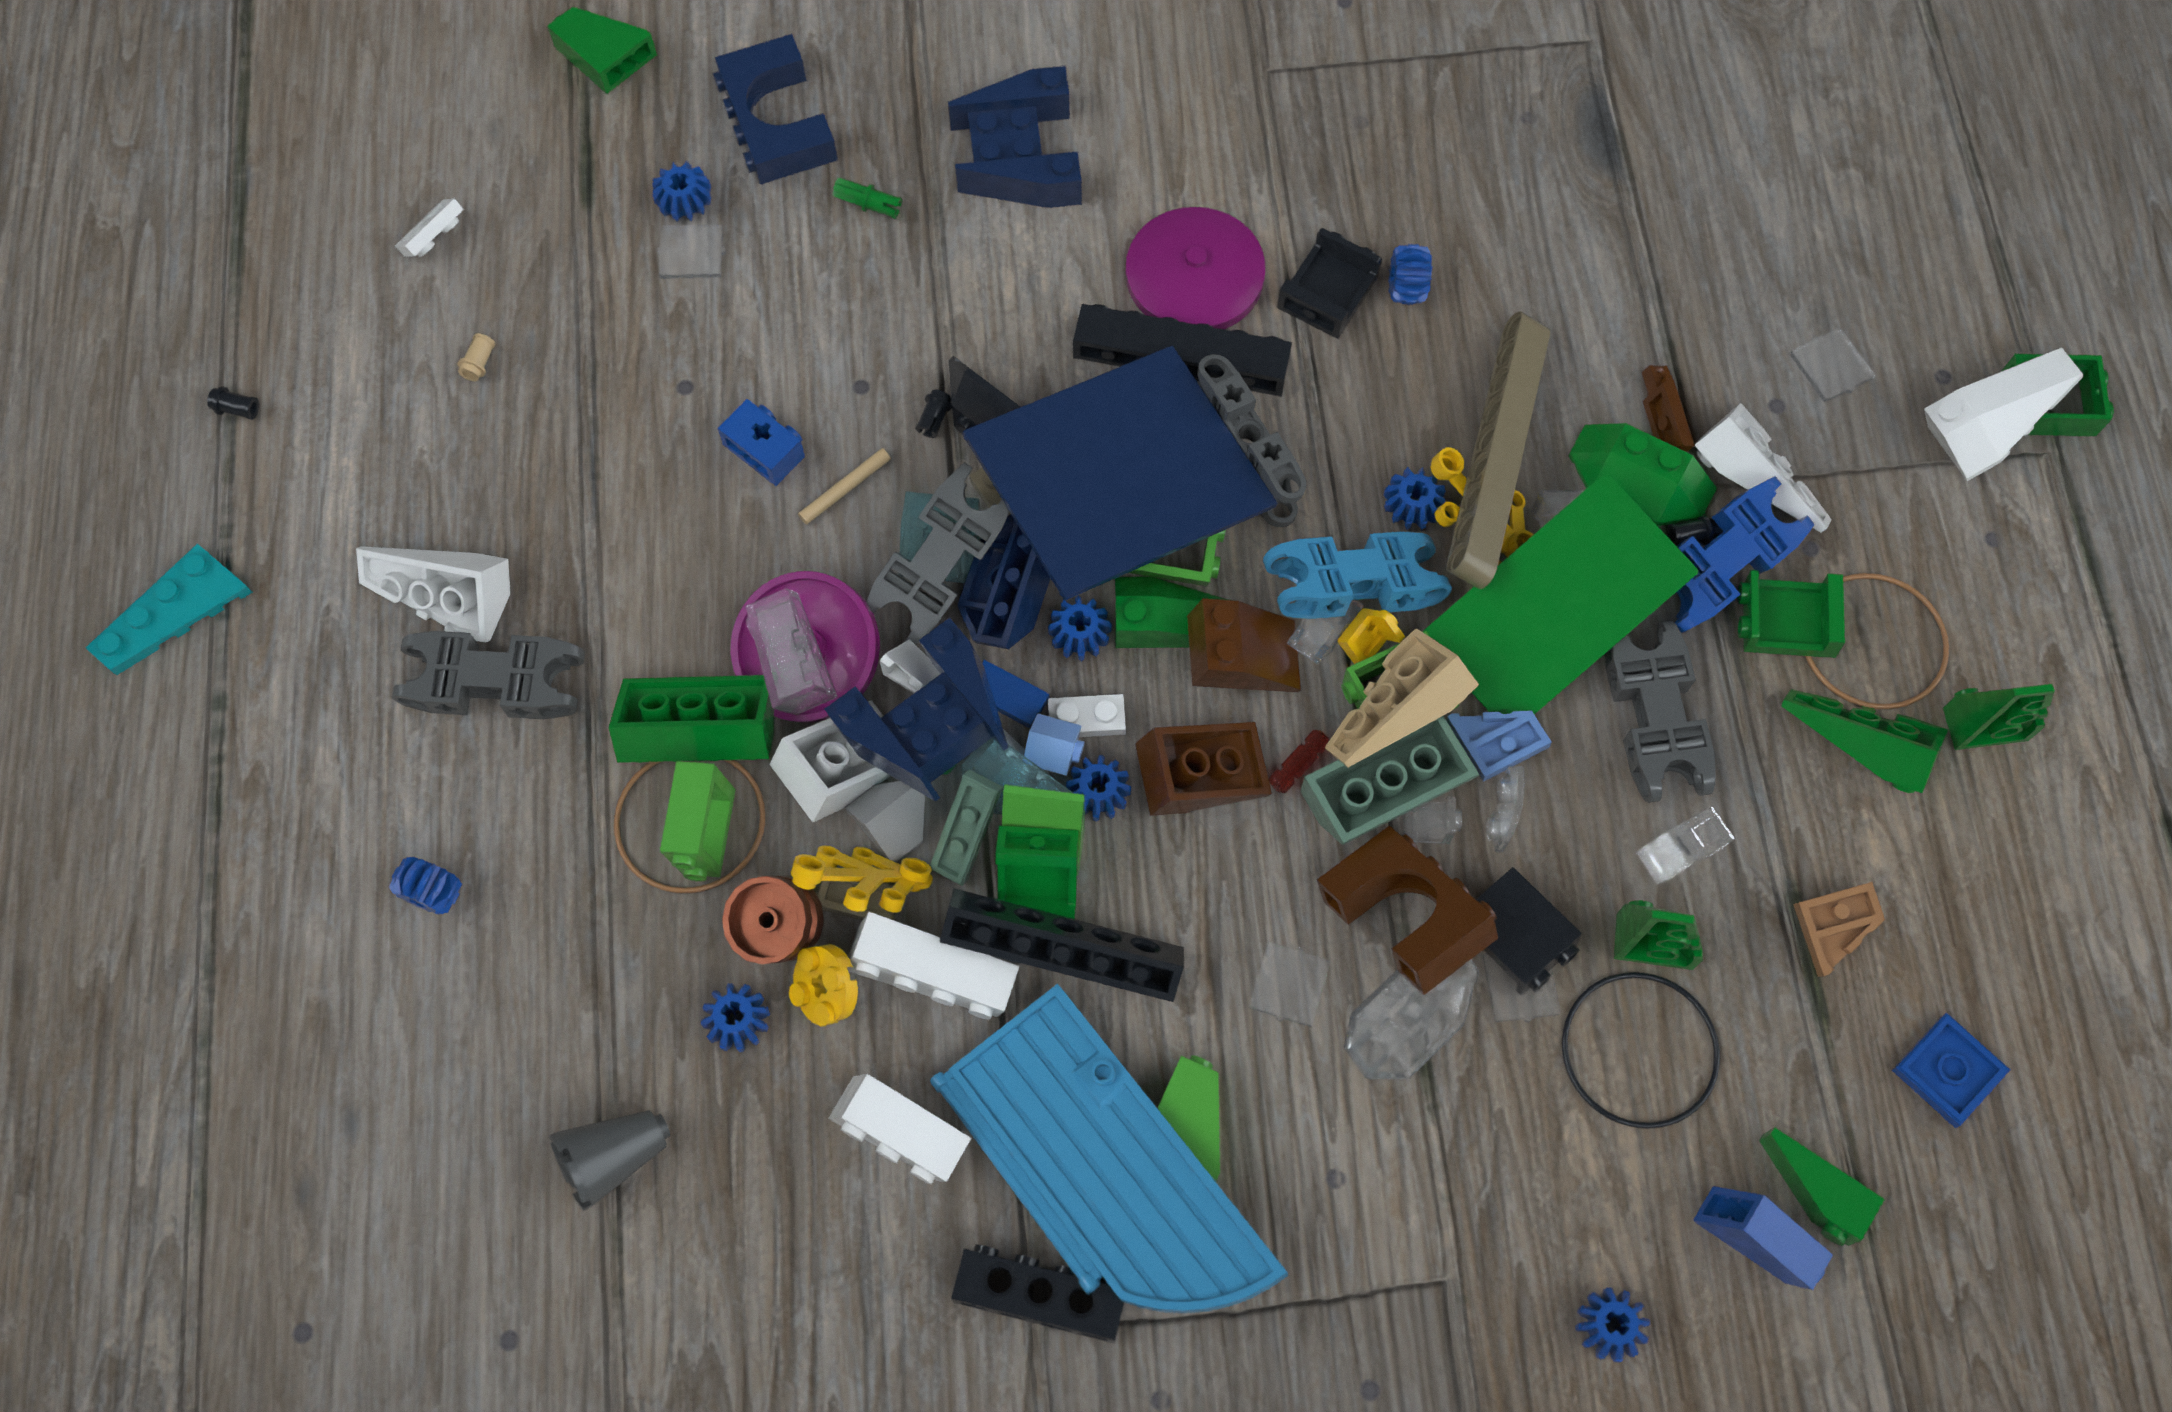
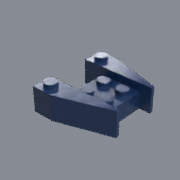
M1066 66L1030 69L948 102L951 131L969 129L973 162L955 164L959 193L1045 208L1082 205V180L1078 151L1042 155L1038 122L1070 119V94Z
M948 618L919 639L920 644L932 664L940 672V675L880 718L856 686L824 709L860 758L935 802L940 797L931 785V782L993 737L1004 751L1009 748L984 666L971 642L951 618Z

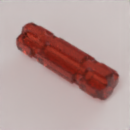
M1313 730L1305 738V745L1301 743L1281 764L1283 769H1277L1270 776L1269 783L1276 791L1287 793L1295 784L1294 778L1299 779L1318 759L1317 753L1322 754L1326 750L1325 746L1330 739L1321 730Z

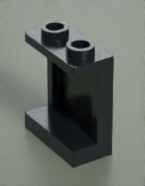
M1320 228L1315 245L1292 280L1286 279L1280 288L1277 308L1339 339L1377 280L1382 258L1371 249L1360 247L1346 240L1337 232H1330Z
M1514 867L1476 899L1478 902L1481 900L1485 901L1493 909L1497 917L1494 922L1498 939L1486 947L1484 951L1517 983L1516 991L1521 996L1530 988L1534 992L1538 991L1551 978L1552 975L1549 971L1557 963L1564 967L1580 951L1576 946L1582 933Z

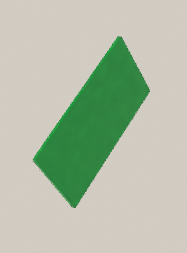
M1604 473L1497 566L1493 579L1483 589L1476 587L1470 589L1422 632L1427 631L1430 638L1458 655L1479 684L1471 693L1488 712L1510 714L1513 711H1532L1535 715L1696 576L1698 569L1608 473Z

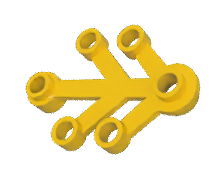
M1446 447L1432 458L1431 472L1439 480H1449L1463 496L1467 478L1462 474L1464 459L1456 449ZM1515 490L1512 500L1515 506L1511 505L1509 514L1510 526L1507 524L1501 553H1504L1506 557L1510 556L1533 536L1531 532L1525 530L1523 508L1526 501L1523 494ZM1445 502L1435 511L1436 521L1443 527L1452 526L1457 522L1460 507L1453 502ZM1445 511L1449 513L1451 518L1445 514Z
M822 845L818 847L816 857L808 854L797 855L790 872L793 877L792 882L797 887L808 890L814 889L816 884H819L821 881L859 882L855 887L847 889L843 901L846 908L855 912H863L867 909L870 895L883 882L896 884L892 888H885L883 890L879 905L886 911L897 913L902 911L906 895L910 891L919 892L921 889H927L931 886L933 880L931 866L920 859L904 858L901 864L876 854L866 847H855L850 857L832 846Z

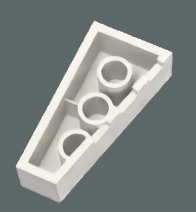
M868 912L858 926L848 954L853 967L847 968L848 972L894 985L901 990L930 996L933 1001L943 1005L953 1006L956 1004L969 1008L968 1012L970 1014L990 1020L992 1016L998 1017L1005 1012L1019 966L987 954L940 943V937Z

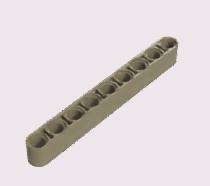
M1517 311L1510 317L1501 335L1446 565L1447 572L1478 589L1486 587L1493 579L1497 570L1550 338V329L1521 311Z

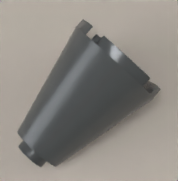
M648 1110L558 1131L549 1135V1138L552 1141L550 1144L566 1183L569 1182L572 1188H576L577 1192L572 1195L580 1209L585 1211L667 1147L665 1139L671 1135L663 1116L659 1114L654 1117L653 1113Z

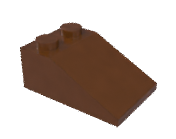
M1202 598L1188 614L1192 686L1299 692L1301 690L1295 620L1240 601Z
M1255 722L1154 727L1135 743L1150 816L1189 813L1267 797L1272 794Z

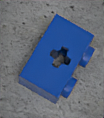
M748 399L717 428L723 446L775 486L805 457L801 443L803 439L793 427L789 425L783 427L778 423L773 413L764 405L757 407Z

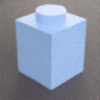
M1037 714L1029 730L1022 763L1067 776L1072 762L1079 764L1085 742L1078 740L1081 725Z

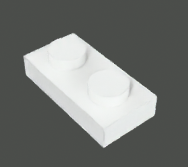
M443 199L395 247L404 257L416 255L421 257L425 255L435 245L432 240L440 232L443 234L447 233L459 222L456 216L464 209L455 199Z
M1123 694L1048 698L1049 717L1081 725L1079 737L1126 735Z

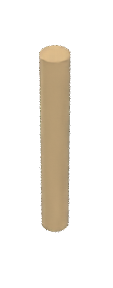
M881 448L801 510L798 513L800 519L806 525L890 461L891 457L888 452Z

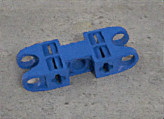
M1776 476L1736 496L1713 515V520L1723 532L1704 548L1694 536L1677 545L1680 551L1698 569V574L1677 591L1681 600V608L1676 615L1678 620L1674 623L1681 633L1714 617L1740 595L1729 579L1748 563L1754 570H1758L1759 574L1772 569L1795 550L1813 528L1814 522L1808 515L1793 523L1781 522L1774 516L1771 503L1777 494L1775 490L1782 484Z

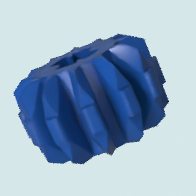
M686 161L682 167H678L672 162L670 170L660 168V177L653 179L652 185L654 190L652 196L661 213L665 217L672 215L676 222L682 216H686L692 221L694 213L704 215V206L711 204L710 189L712 187L710 180L704 175L700 166L692 168L689 162Z
M1419 244L1399 245L1394 249L1393 256L1390 258L1391 264L1388 280L1390 297L1393 302L1407 305L1425 302L1432 280L1433 267L1431 265L1432 256L1428 247L1419 246Z
M1407 467L1403 471L1402 476L1394 474L1391 477L1390 485L1385 488L1383 495L1386 499L1384 505L1385 512L1393 513V524L1403 520L1405 521L1406 530L1410 529L1413 523H1416L1423 530L1426 528L1427 522L1434 524L1437 522L1435 511L1446 502V499L1443 498L1446 492L1445 485H1436L1438 479L1434 475L1430 477L1424 476L1425 470L1423 467L1418 470L1417 474H1414Z
M1079 595L1075 598L1074 605L1063 599V602H1061L1062 611L1053 610L1051 613L1053 623L1048 625V634L1054 637L1052 639V646L1055 649L1064 647L1063 656L1066 659L1073 652H1077L1078 659L1082 662L1087 651L1097 657L1099 654L1098 646L1107 647L1109 643V636L1107 634L1112 631V623L1106 620L1108 612L1105 608L1096 609L1097 602L1094 598L1086 605L1082 604V598ZM1076 626H1083L1084 631H1077Z
M1102 754L1098 756L1097 764H1092L1091 760L1085 757L1082 760L1083 769L1074 766L1071 769L1073 779L1066 781V790L1071 793L1084 795L1085 815L1092 811V817L1095 822L1099 821L1100 812H1105L1106 816L1112 819L1115 817L1114 807L1124 810L1127 806V801L1124 797L1131 795V786L1126 784L1129 780V774L1127 771H1118L1119 762L1116 759L1107 766ZM1099 783L1100 788L1105 785V791L1097 793V788L1092 791V785Z
M407 857L402 860L399 867H396L389 888L396 897L415 905L417 908H422L436 914H445L449 912L452 904L454 905L460 894L458 892L462 883L454 874L436 866L434 863H429L415 857Z
M728 983L726 987L727 995L722 996L719 991L713 990L712 996L716 1000V1004H703V1010L710 1016L702 1019L701 1025L704 1029H711L707 1035L708 1040L711 1043L720 1040V1048L723 1051H728L734 1042L738 1052H743L745 1050L744 1040L747 1039L752 1044L758 1045L760 1041L755 1031L767 1032L769 1029L767 1023L761 1020L770 1015L768 1007L760 1006L764 1001V997L760 992L751 995L752 989L747 984H744L737 994L733 983ZM739 1010L744 1017L740 1022L735 1019V1025H732L728 1017L731 1013L736 1016V1011Z
M1611 1287L1603 1289L1602 1298L1595 1292L1588 1295L1587 1298L1591 1307L1582 1305L1577 1311L1588 1321L1576 1324L1577 1331H1588L1590 1337L1582 1342L1584 1348L1598 1344L1595 1352L1596 1358L1604 1359L1610 1352L1614 1363L1623 1361L1624 1353L1631 1358L1637 1356L1639 1352L1635 1343L1646 1344L1648 1342V1337L1638 1329L1650 1325L1649 1319H1638L1636 1315L1637 1312L1643 1309V1304L1637 1302L1629 1306L1630 1293L1624 1290L1620 1292L1616 1299L1615 1292ZM1606 1317L1608 1319L1614 1317L1618 1319L1620 1326L1615 1329L1619 1330L1620 1333L1618 1331L1610 1333L1607 1330L1605 1324L1609 1323L1610 1320L1605 1319Z

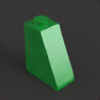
M573 6L562 15L557 16L547 26L554 47L606 94L657 56L652 35L648 30Z

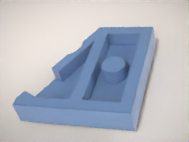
M1513 711L1510 714L1483 712L1482 716H1459V713H1452L1446 719L1483 782L1548 749L1552 743L1532 711Z

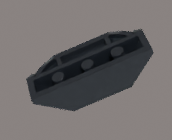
M955 356L949 359L953 424L961 434L968 428L1020 408L1018 404Z

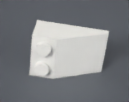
M872 700L868 701V703L872 706V708L881 718L883 714L879 711V709L872 702ZM831 718L782 738L769 764L812 822L842 810L871 787L880 784L891 776L860 758L840 733Z

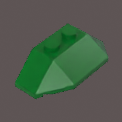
M1627 423L1584 425L1568 455L1571 462L1575 464L1586 489L1604 473H1608L1657 526L1688 520L1697 521L1700 516L1704 515L1717 490V487L1693 455Z

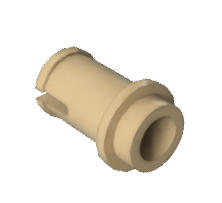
M480 333L473 335L465 357L460 358L457 363L459 367L458 373L463 378L470 381H478L480 377L485 375L486 369L484 367L492 349L495 347L494 340Z

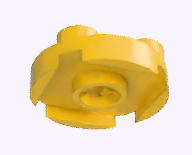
M832 944L804 948L798 953L794 968L793 984L789 988V998L794 1006L801 1008L804 1015L811 1022L819 1026L836 1024L840 1020L847 1019L855 1009L858 998L857 979L850 980L847 968L853 966L846 953Z

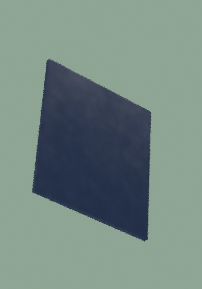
M1173 345L968 428L962 434L1064 601L1276 508L1278 504Z

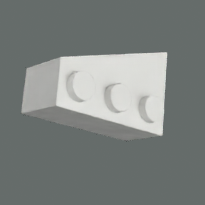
M869 1074L853 1076L828 1118L842 1126L841 1130L850 1137L860 1142L865 1139L877 1146L876 1152L894 1163H897L900 1159L913 1167L910 1173L928 1184H932L934 1179L947 1182L971 1140V1137Z

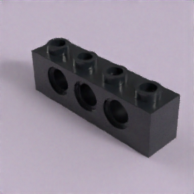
M975 1244L974 1251L964 1248L951 1297L953 1303L1115 1344L1124 1302L1119 1299L1104 1277L1099 1280V1287L1090 1293L1094 1301L1092 1308L1086 1313L1079 1314L1070 1308L1069 1300L1074 1293L1084 1290L1070 1267L1056 1265L1055 1270L1052 1271L1038 1267L1040 1261L1032 1257L1016 1254L1014 1261L998 1257L999 1250L992 1247ZM997 1271H1005L1012 1277L1010 1288L1003 1293L993 1292L988 1286L989 1278ZM1037 1281H1045L1053 1289L1051 1298L1045 1303H1036L1029 1297V1289Z

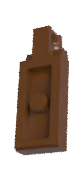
M1649 365L1641 373L1648 392L1647 397L1643 400V405L1654 437L1688 452L1695 445L1675 381L1667 366Z

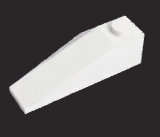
M2059 348L1957 389L1924 408L1928 428L1964 478L1969 481L2001 463L2010 454V449L2023 436L2026 437L2034 429V424L2063 399L2083 378V374L2064 349Z
M1741 403L1695 444L1698 449L1697 455L1707 467H1714L1720 474L1747 490L1776 476L1782 484L1775 490L1777 494L1771 504L1798 520L1808 515L1814 522L1813 528L1820 533L1828 528L1832 519L1803 482L1797 481L1795 483L1791 478L1793 476L1790 468L1791 464L1785 456L1780 457L1778 454L1772 453L1768 442L1772 439Z
M364 546L356 548L359 584L394 603L401 601L417 610L416 615L422 619L428 620L431 618L444 625V631L471 633L475 641L485 643L491 640L510 596L508 559L466 552Z

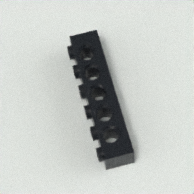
M955 888L952 891L940 938V943L1170 1002H1174L1184 969V947Z

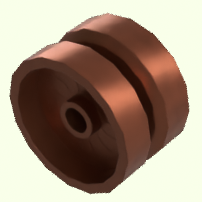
M788 876L755 877L737 886L725 903L722 917L724 936L732 950L746 961L762 965L797 960L801 949L815 946L821 937L824 924L822 903L813 889L808 890L797 887L792 882L793 878Z

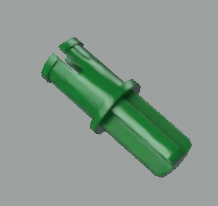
M840 177L837 178L833 186V196L835 198L861 206L862 211L866 212L869 209L887 215L892 219H896L899 215L900 210L889 207L887 204L901 207L902 198L876 190L872 184H869L867 187Z

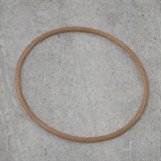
M1873 573L1844 576L1843 582L1855 579H1876L1890 582L1904 588L1922 601L1934 616L1943 640L1941 667L1933 682L1920 694L1911 699L1890 704L1870 703L1843 693L1821 674L1811 656H1805L1810 668L1830 691L1844 700L1859 706L1874 709H1896L1923 699L1941 681L1949 659L1948 635L1939 613L1919 591L1895 578Z
M724 760L737 768L746 777L756 794L759 804L760 821L755 842L745 859L733 871L719 880L696 887H673L656 882L639 871L626 854L621 841L619 827L624 800L634 783L646 771L660 762H649L635 773L619 797L614 815V836L622 859L637 877L649 885L664 891L696 893L722 885L745 868L756 853L764 833L765 805L759 786L741 764L735 760Z

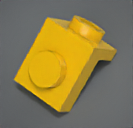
M1362 608L1338 638L1337 642L1351 661L1356 664L1376 655L1386 641L1401 643L1405 635L1397 626V619L1390 612Z

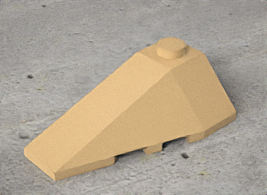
M1416 628L1388 654L1382 663L1385 668L1384 672L1376 683L1369 682L1363 692L1367 697L1358 709L1352 710L1347 714L1325 746L1326 750L1346 767H1350L1451 712L1479 685L1458 655Z

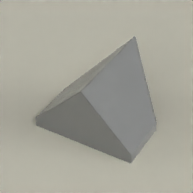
M901 781L876 784L845 808L847 813L889 860L899 863L924 843L925 795Z

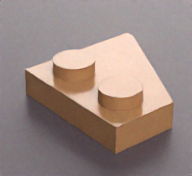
M1872 882L1793 904L1818 977L1829 975L1835 970L1833 967L1847 954L1852 953L1862 943V939L1868 933L1873 932L1885 920Z

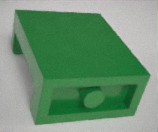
M1750 570L1745 582L1739 583L1738 591L1740 595L1737 597L1738 604H1743V616L1739 617L1737 632L1738 638H1744V652L1827 658L1837 657L1845 644L1843 574L1828 573L1823 583L1759 579V571Z
M999 826L996 846L998 900L1075 919L1079 830Z

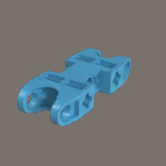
M1404 531L1374 533L1369 535L1364 549L1337 551L1332 537L1297 539L1274 546L1263 557V563L1268 573L1278 575L1279 578L1289 579L1296 584L1295 587L1284 590L1277 598L1281 613L1292 618L1318 619L1342 617L1346 615L1352 600L1378 598L1381 609L1388 612L1419 610L1440 603L1452 591L1451 584L1446 576L1428 571L1418 564L1427 561L1436 552L1432 538L1424 533Z

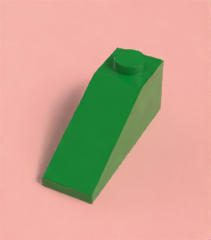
M1774 1127L1764 1133L1759 1142L1810 1221L1822 1229L1821 1234L1829 1241L1840 1246H1844V1244L1849 1246L1862 1241L1885 1199Z

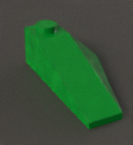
M1154 577L1115 578L1116 648H1190L1188 614L1202 598L1229 599Z
M2053 684L1978 692L1977 688H1967L1956 692L1954 698L1943 707L1954 750L2029 741L2045 726L2043 718L2048 716L2046 707L2051 705L2055 692Z
M1792 689L1786 695L1781 707L1881 779L1891 782L1894 788L1906 793H1914L1915 791L1923 793L1948 732V729L1905 715L1897 714L1895 721L1881 718L1875 713L1874 708L1866 706L1852 708L1851 710L1843 709V704L1836 699Z
M1635 900L1630 901L1629 904L1625 903L1616 914L1614 959L1693 970L1703 961V950L1695 916L1655 908L1648 901Z

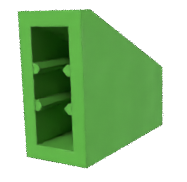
M1191 1055L1190 1059L1181 1056L1157 1109L1216 1182L1220 1174L1219 1073L1212 1070V1063L1201 1057Z

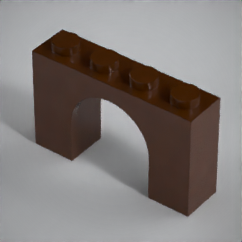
M1390 825L1317 879L1324 903L1348 925L1378 902L1391 895L1417 893L1430 898L1436 903L1435 910L1430 918L1391 948L1398 972L1423 995H1426L1498 939L1494 922L1497 917L1493 909L1485 901L1481 900L1478 902L1475 900L1461 880L1458 878L1451 879L1444 873L1443 868L1434 857L1430 855L1428 857L1424 856L1407 834L1401 836Z

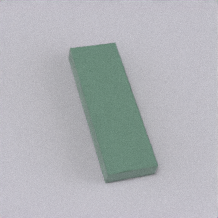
M970 769L963 774L930 863L932 871L961 886L968 881L1003 786Z

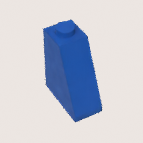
M1713 1186L1693 1219L1699 1226L1789 1285L1813 1290L1817 1282L1824 1276L1825 1268L1833 1256L1832 1253L1765 1195Z

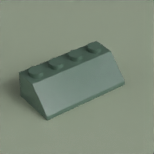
M1442 716L1350 767H1346L1337 760L1305 776L1300 792L1318 823L1339 843L1344 845L1478 777L1479 773L1446 719Z

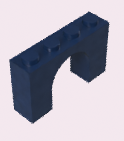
M793 34L715 57L718 71L712 74L719 93L724 91L727 98L722 100L729 119H736L737 125L732 127L739 146H746L748 152L743 153L745 164L749 173L756 172L760 185L838 161L835 141L824 113L785 125L768 124L757 119L752 114L755 105L763 96L770 92L807 81L803 60Z

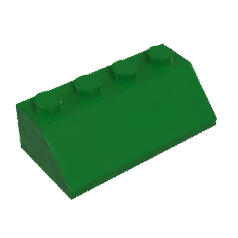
M773 675L623 678L608 727L617 763L769 759L774 738Z

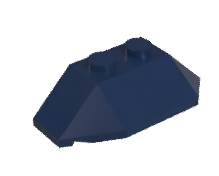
M1011 514L1007 517L1002 531L982 560L974 556L957 605L970 632L969 634L975 643L1008 650L1034 629L1051 579ZM980 538V541L984 544L987 542L984 539Z

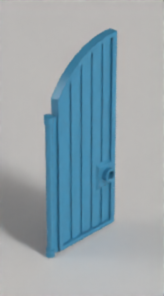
M1059 984L1052 987L955 1063L946 1073L939 1072L930 1079L934 1089L941 1093L1079 1279V1284L1086 1294H1090L1100 1285L1099 1280L1104 1277L1122 1302L1143 1309L1168 1313L1207 1312L1230 1307L1249 1300L1272 1288L1289 1275Z

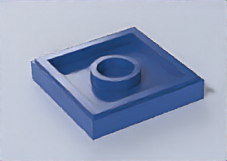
M1945 1013L1910 1049L1892 1071L1954 1128H1957L1963 1124L2006 1076L2010 1069L1948 1013Z

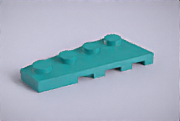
M197 543L85 648L111 672L118 675L159 650L161 643L173 636L179 638L191 630L189 626L207 615L212 618L225 610L223 607L225 604L237 597L243 599L253 592Z

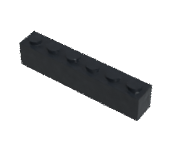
M1101 304L1081 305L1073 337V358L1121 367L1173 345L1196 381H1199L1197 371L1201 359L1212 354L1221 355L1231 362L1250 391L1282 397L1292 342L1284 341L1276 336L1262 337L1248 334L1242 330L1229 331L1213 328L1205 323L1191 324L1180 322L1172 317L1158 318L1133 310L1127 312L1114 310ZM1208 365L1204 368L1212 378H1219L1224 375L1223 369L1217 365Z

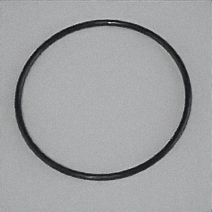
M1639 972L1621 973L1606 977L1591 985L1577 998L1565 1020L1562 1034V1053L1569 1078L1581 1097L1597 1112L1610 1120L1635 1128L1650 1129L1670 1126L1695 1113L1707 1100L1715 1086L1720 1067V1047L1713 1023L1705 1009L1689 992L1668 979ZM1628 978L1648 979L1662 983L1687 998L1706 1022L1714 1048L1713 1071L1703 1095L1684 1113L1659 1122L1647 1123L1627 1120L1603 1109L1588 1096L1579 1084L1573 1072L1568 1053V1035L1571 1021L1585 998L1607 983Z

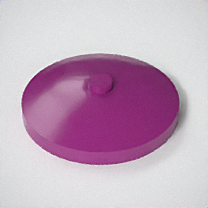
M1205 207L1178 208L1155 217L1136 234L1127 253L1126 283L1132 300L1144 315L1158 318L1172 317L1180 322L1191 324L1205 323L1213 328L1227 329L1246 317L1257 304L1265 280V257L1255 235L1233 216Z
M791 572L780 575L763 584L743 605L735 621L731 636V661L735 676L773 675L774 716L792 722L812 723L830 718L824 709L855 686L863 695L874 677L879 661V630L869 605L851 586L835 577L820 572Z

